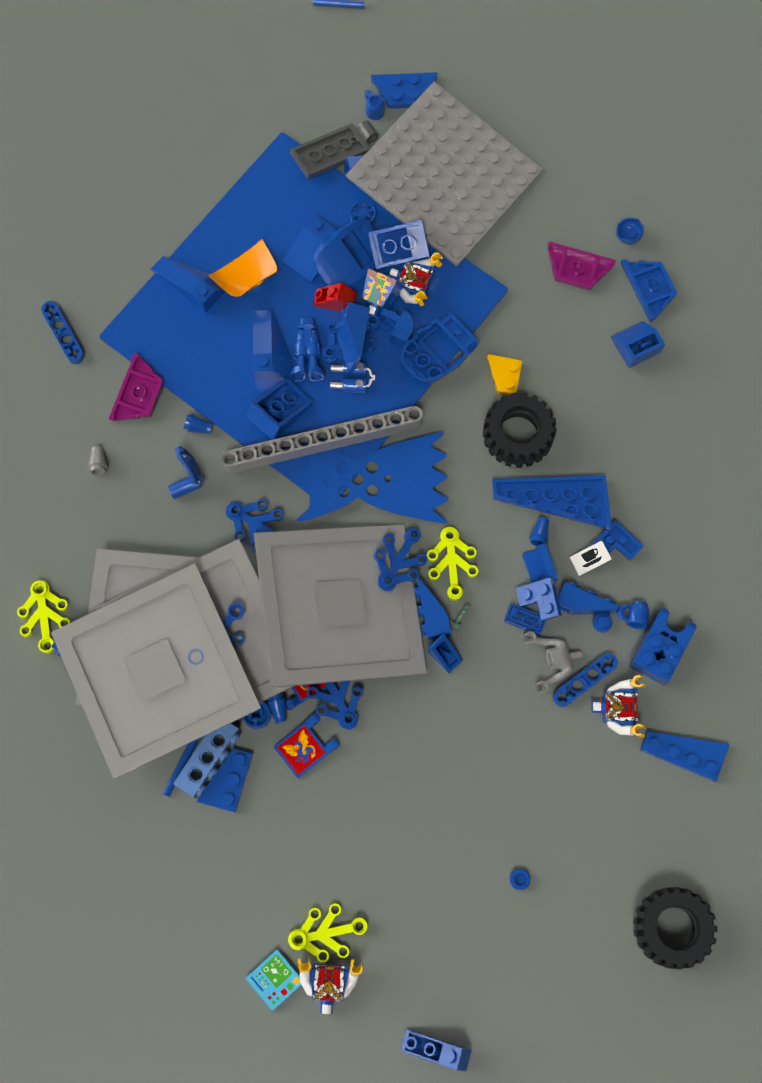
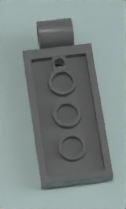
M367 120L361 122L357 129L351 123L290 149V155L307 179H311L345 164L347 156H364L371 149L368 144L378 138V133Z

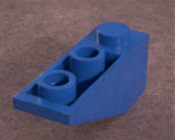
M417 580V586L414 587L415 598H419L420 605H417L419 617L423 616L424 624H421L423 636H427V641L438 639L442 634L450 637L451 628L447 612L421 580Z
M565 582L558 596L561 611L570 615L614 614L619 607L615 605L613 600L608 598L602 599L595 592L590 590L584 591L572 582Z
M406 1030L401 1048L402 1052L457 1071H467L472 1051L471 1049L411 1030Z

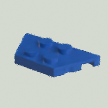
M434 72L371 75V82L375 84L379 95L384 99L388 109L409 108L437 80L438 74Z
M624 259L621 265L651 323L675 298L677 291L662 262L650 263L640 260L639 262H628L627 259Z

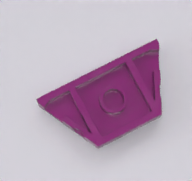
M552 242L548 243L547 248L554 280L561 283L591 290L616 263V260Z
M134 353L109 416L110 421L151 417L164 382L137 353Z

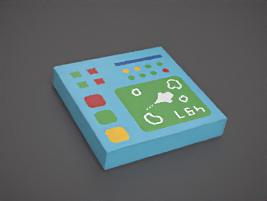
M278 949L245 978L272 1011L301 985L299 974Z

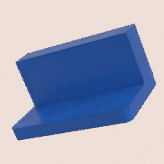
M546 543L538 545L536 550L523 553L522 557L531 583L551 577L556 584L558 577Z

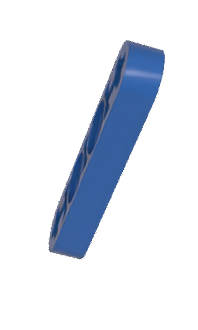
M52 301L45 302L41 307V311L67 359L72 364L81 363L84 359V353L58 306ZM49 308L53 310L55 317L52 318L48 312ZM56 322H63V327L55 329L54 324ZM66 336L72 338L68 344L62 343V339ZM74 348L78 357L74 358L70 349Z
M605 654L559 688L553 695L554 703L559 707H565L610 674L617 667V658L612 654ZM604 659H606V660H610V659H611V660H612V663H611V666H612V667L607 666V667H605L603 670H601V668H599V667H601V666L605 663V660H604ZM594 669L597 671L598 678L596 680L588 677L589 670ZM574 681H580L583 684L581 691L573 689L572 684ZM566 687H568L569 691L574 695V697H572V695L569 694L565 698L566 702H564L563 700L558 701V693L564 695L568 691L566 689Z

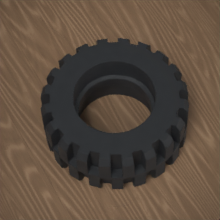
M517 392L511 393L510 397L504 395L501 397L500 402L496 400L492 408H489L483 426L485 447H489L488 452L490 455H496V460L500 463L502 461L506 462V466L511 467L512 464H515L516 468H522L523 464L529 467L533 466L534 462H540L552 447L557 430L555 428L556 419L552 417L553 411L551 408H546L547 403L543 400L541 402L538 401V397L535 395L529 397L528 393L522 392V395H518ZM510 418H524L534 425L537 435L534 440L528 443H515L504 435L502 424Z
M680 887L662 888L653 891L651 895L645 897L642 900L641 906L637 907V916L633 920V924H635L634 936L638 939V942H636L638 947L644 951L643 954L647 958L653 960V963L665 968L689 969L694 967L695 964L702 963L705 960L704 957L710 955L712 952L711 946L712 944L715 945L717 938H714L717 926L713 922L716 918L714 913L709 911L710 905L707 902H703L699 894H694L692 890ZM668 908L682 909L688 914L692 922V936L689 942L681 948L666 946L662 943L657 933L658 918Z

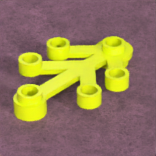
M446 527L440 533L441 541L433 550L427 552L429 562L437 561L438 554L446 546L447 555L435 568L429 570L428 577L432 581L438 580L441 572L448 565L450 587L447 590V596L452 601H458L462 597L463 590L458 585L456 564L467 572L470 578H475L478 575V568L475 565L468 564L455 553L454 546L464 552L467 559H474L477 551L474 547H468L459 539V533L455 528ZM451 533L453 538L448 539L446 535ZM472 550L474 555L469 556L467 551ZM434 553L436 557L431 559L429 554ZM475 569L476 573L470 574L469 570ZM436 572L438 576L432 577L431 573ZM457 589L459 593L454 595L452 590Z
M38 580L31 585V596L23 606L18 608L17 614L20 618L26 619L30 616V609L36 601L38 602V608L27 623L21 626L19 632L23 637H30L33 633V627L40 619L42 639L39 641L38 647L43 653L50 654L54 649L52 647L47 650L45 649L47 643H51V646L54 643L50 636L48 617L56 622L60 628L64 621H68V624L71 621L46 606V599L54 603L61 612L66 611L69 608V604L65 599H60L52 594L47 582ZM39 588H44L42 593H38ZM65 602V607L59 608L60 603ZM26 609L27 613L25 615H21V611ZM25 628H29L27 634H23Z
M334 903L329 907V912L318 930L308 933L314 921L321 917V911L318 908H312L301 929H295L290 933L288 942L293 949H306L316 956L319 962L324 963L329 959L328 951L318 949L310 941L319 940L337 952L340 958H346L349 955V948L345 945H340L330 937L351 932L362 935L366 932L368 925L363 918H356L352 921V924L329 928L334 918L341 913L340 905ZM333 906H338L339 912L337 914L331 912ZM313 910H317L319 912V916L317 918H313L311 916V912ZM357 922L363 924V929L360 931L355 928ZM297 935H300L303 938V941L300 944L295 942V937ZM340 948L347 949L345 956L340 955ZM321 952H325L327 954V958L325 960H321L319 958V954Z

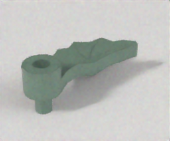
M468 603L455 623L451 620L449 621V624L452 626L451 628L456 632L461 627L459 622L472 604Z

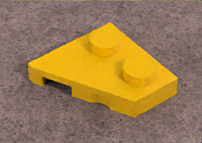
M488 354L487 362H489L497 394L511 396V393L517 392L522 360Z

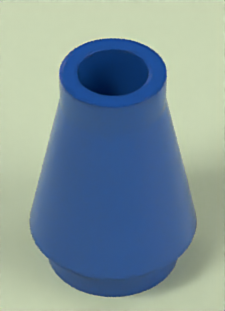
M192 414V416L187 415L183 429L188 430L187 432L210 434L212 424Z
M538 518V522L529 536L532 545L538 547V545L548 542L549 520L547 518Z
M283 693L269 698L266 703L273 715L275 724L287 721L286 698L283 697Z

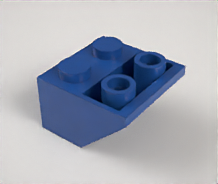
M643 321L611 336L613 343L628 368L661 353L665 345L656 328Z

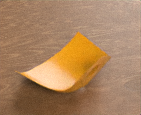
M261 239L244 254L208 276L228 294L238 297L256 289L277 272V266L263 239Z

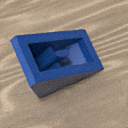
M444 634L428 648V653L447 673H450L463 661Z

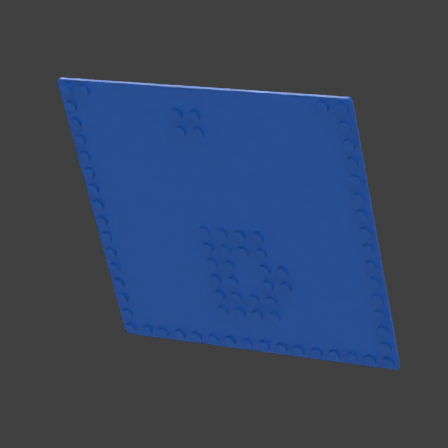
M280 133L169 257L172 260L212 274L244 254L263 239L276 263L277 272L256 289L242 296L235 297L225 292L206 313L157 274H154L100 334V339L130 362L134 353H137L163 380V386L244 447L271 440L246 417V414L254 400L284 380H255L253 368V310H272L292 359V368L297 364L293 354L300 319H315L319 344L322 350L323 347L327 346L328 342L327 326L330 323L336 324L337 317H340L341 312L313 305L317 288L327 286L319 275L311 284L282 263L303 228L316 214L338 230L343 225L351 222V208L354 204L362 201L372 204L375 208L376 222L373 226L375 231L403 224L353 182H347L346 175L336 168L307 179L290 155V149L301 144L285 133ZM352 232L344 237L345 246L361 269H363L371 262V259ZM429 245L431 256L434 253H439ZM441 255L443 259L439 261L442 265L441 267L433 266L435 267L434 277L426 294L428 299L423 301L424 306L405 303L398 296L391 309L399 315L402 314L403 310L411 315L414 322L413 337L421 327H426L436 318L440 320L447 316L448 311H451L473 335L507 293V287L465 258L456 267ZM405 263L384 267L382 269L391 271L392 268H395L397 270L402 271ZM365 275L348 287L357 292L355 304L370 307L371 302L362 297L366 280ZM381 307V309H380V311H379V314H378V317H379V318H380V314H381L382 310L384 309V307ZM370 320V323H376V320ZM380 322V328L377 331L368 330L365 334L364 342L368 339H373L376 343L375 350L368 352L363 349L362 357L359 361L366 362V368L371 369L372 374L375 375V380L372 381L369 387H366V393H343V389H330V382H343V379H366L367 385L369 380L373 378L369 375V371L366 370V376L344 375V372L331 371V365H344L345 360L337 359L334 363H326L320 358L318 365L323 369L325 377L322 381H312L308 377L309 360L306 359V378L303 381H292L311 397L314 403L276 439L415 406L433 383L419 382L403 367L400 358L402 347L390 342V333L393 327ZM332 327L329 330L335 331L336 328ZM440 329L424 341L446 366L460 351ZM337 334L335 335V345L339 343ZM371 343L367 344L368 347L374 346ZM329 351L326 354L330 356L333 352ZM394 420L392 423L399 424L400 421ZM375 425V426H374V428H381V427H382L381 425ZM362 429L356 430L357 433H361L364 431ZM340 433L337 436L344 437L345 434ZM389 436L334 450L347 454L354 460L359 461L366 455L380 449ZM320 438V439H319V441H321V442H324V441L327 440L326 438ZM288 446L282 448V450H284V451H287V450L290 449V447H288ZM266 451L264 455H270L272 452ZM309 455L270 464L272 468L310 495ZM342 462L337 466V470L342 474L347 473L349 465ZM358 474L353 475L352 482L358 476ZM328 476L325 477L324 482L330 483L331 478ZM340 486L338 488L339 496L348 488L347 486Z

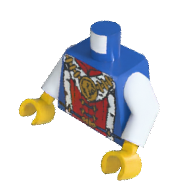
M434 253L431 258L406 262L402 271L395 268L391 269L389 276L405 282L399 294L405 303L424 306L423 301L428 299L426 294L434 277L435 267L433 266L441 267L442 265L439 260L443 259V257L439 253Z
M637 675L633 679L620 681L608 688L607 692L603 694V701H592V713H603V723H607L608 727L619 735L633 736L635 734L639 738L645 737L644 734L638 733L641 728L646 729V727L638 724V689L635 688V686L639 688L646 686V684H638L640 678H645L643 676Z
M309 957L308 962L302 964L300 958L298 959L300 983L307 995L312 996L313 1000L321 1001L320 1013L333 1014V1001L341 1002L343 998L348 997L357 983L359 974L363 971V962H361L360 966L356 967L354 966V960H351V964L348 966L311 964Z

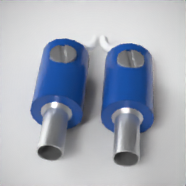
M345 361L344 365H331V371L344 372V375L366 376L367 370L373 378L369 380L367 385L366 379H343V382H330V389H343V393H366V387H369L372 381L375 380V375L372 374L371 369L366 368V362H358L353 373L348 372Z

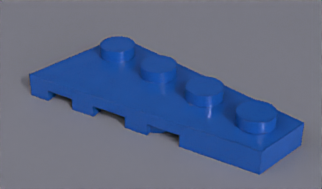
M648 731L640 751L716 782L730 744Z

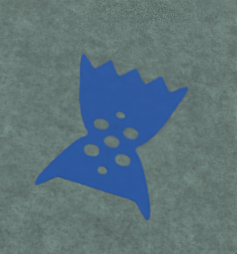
M444 433L429 434L391 444L366 455L359 461L334 449L309 455L310 508L297 521H306L325 515L350 504L356 498H361L366 503L391 513L430 522L447 523L443 517L433 511V509L449 500L433 490L436 485L448 478L432 468L434 464L447 457L446 454L431 447ZM303 442L300 445L307 446L309 443ZM342 462L349 465L348 472L344 474L337 470V466ZM369 462H375L378 465V470L375 473H369L366 470V465ZM361 474L364 478L363 483L355 485L352 482L353 475ZM327 476L330 477L331 482L325 483L324 478ZM385 476H391L392 480L390 482H386L384 479ZM340 486H347L349 488L348 496H339L338 488ZM368 486H377L378 494L376 496H369L366 491Z

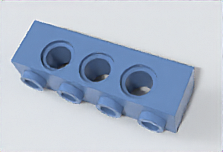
M230 723L205 735L173 784L195 799L197 796H201L207 787L205 784L208 779H212L218 771L216 767L219 762H224L229 754L227 750L230 745H235L238 741L240 730ZM223 736L225 738L224 744L216 746L215 739ZM207 753H212L214 756L213 761L210 763H204L203 760ZM196 770H201V779L193 780V773Z

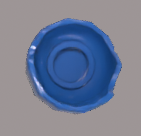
M623 219L617 226V237L624 244H636L642 239L644 225H642L639 219Z

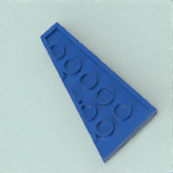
M606 475L492 479L493 500L611 530L612 524Z

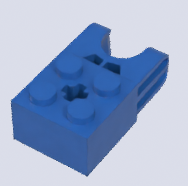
M665 607L658 611L629 666L663 686L670 681L697 628L696 624L689 622L681 632L671 631L667 626V618L670 612ZM656 654H658L661 658L659 661L655 659Z

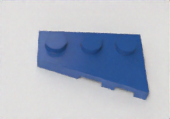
M233 748L196 802L236 813L253 754Z

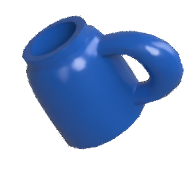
M366 90L364 94L367 101L366 115L371 120H379L384 116V101L378 94H373L372 91Z
M635 601L632 605L620 606L616 611L618 618L627 621L626 624L634 629H646L648 627L649 608L647 603ZM630 608V609H629V612H628V616L625 617V616H624V611H625L626 609Z

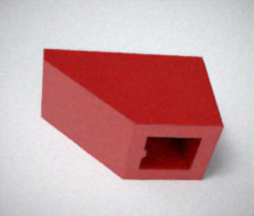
M343 283L317 288L313 305L341 312L342 308H346L348 302L355 303L357 292Z

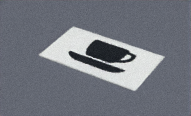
M600 541L571 556L570 559L580 576L611 560V557L603 542Z

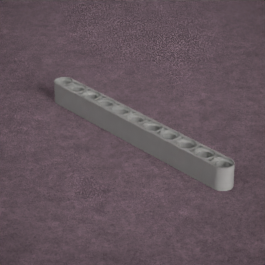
M411 406L224 452L221 456V461L226 472L236 473L407 432L421 427L423 412L419 407ZM417 416L418 419L413 420L410 417ZM398 420L400 423L393 424L392 421ZM375 425L382 426L381 428H374ZM357 429H362V430H364V431L361 432V433H357V432H356ZM340 433L345 434L344 437H338L337 435ZM320 438H326V439H327V440L324 441V442L319 441ZM303 442L309 443L307 446L300 445ZM283 447H290L287 451L282 450ZM266 451L272 452L270 455H264ZM248 455L254 456L250 460L245 459ZM229 460H235L234 463L227 464Z

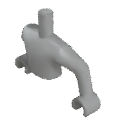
M532 631L523 635L529 636L531 641L525 643L526 645L534 643L554 647L546 650L547 663L551 670H561L548 680L536 683L535 686L540 685L542 687V690L537 692V694L545 693L548 687L568 676L573 671L572 660L583 658L582 651L569 652L566 641L536 637V634Z

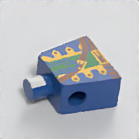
M368 268L362 297L371 302L369 313L378 316L381 307L391 309L405 282L378 270Z

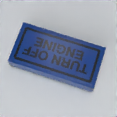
M512 603L504 620L507 624L528 632L532 631L538 636H541L546 621L541 620L540 614Z

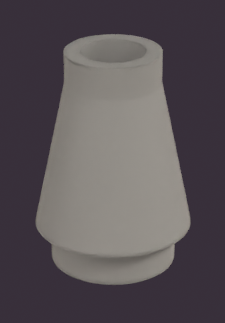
M100 446L92 447L88 466L92 475L100 476L105 474L107 470L103 448Z

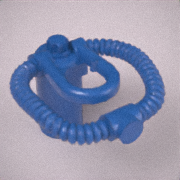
M182 446L175 448L176 456L184 466L189 477L168 486L173 499L201 488V484L204 482L203 477L200 476L196 460Z

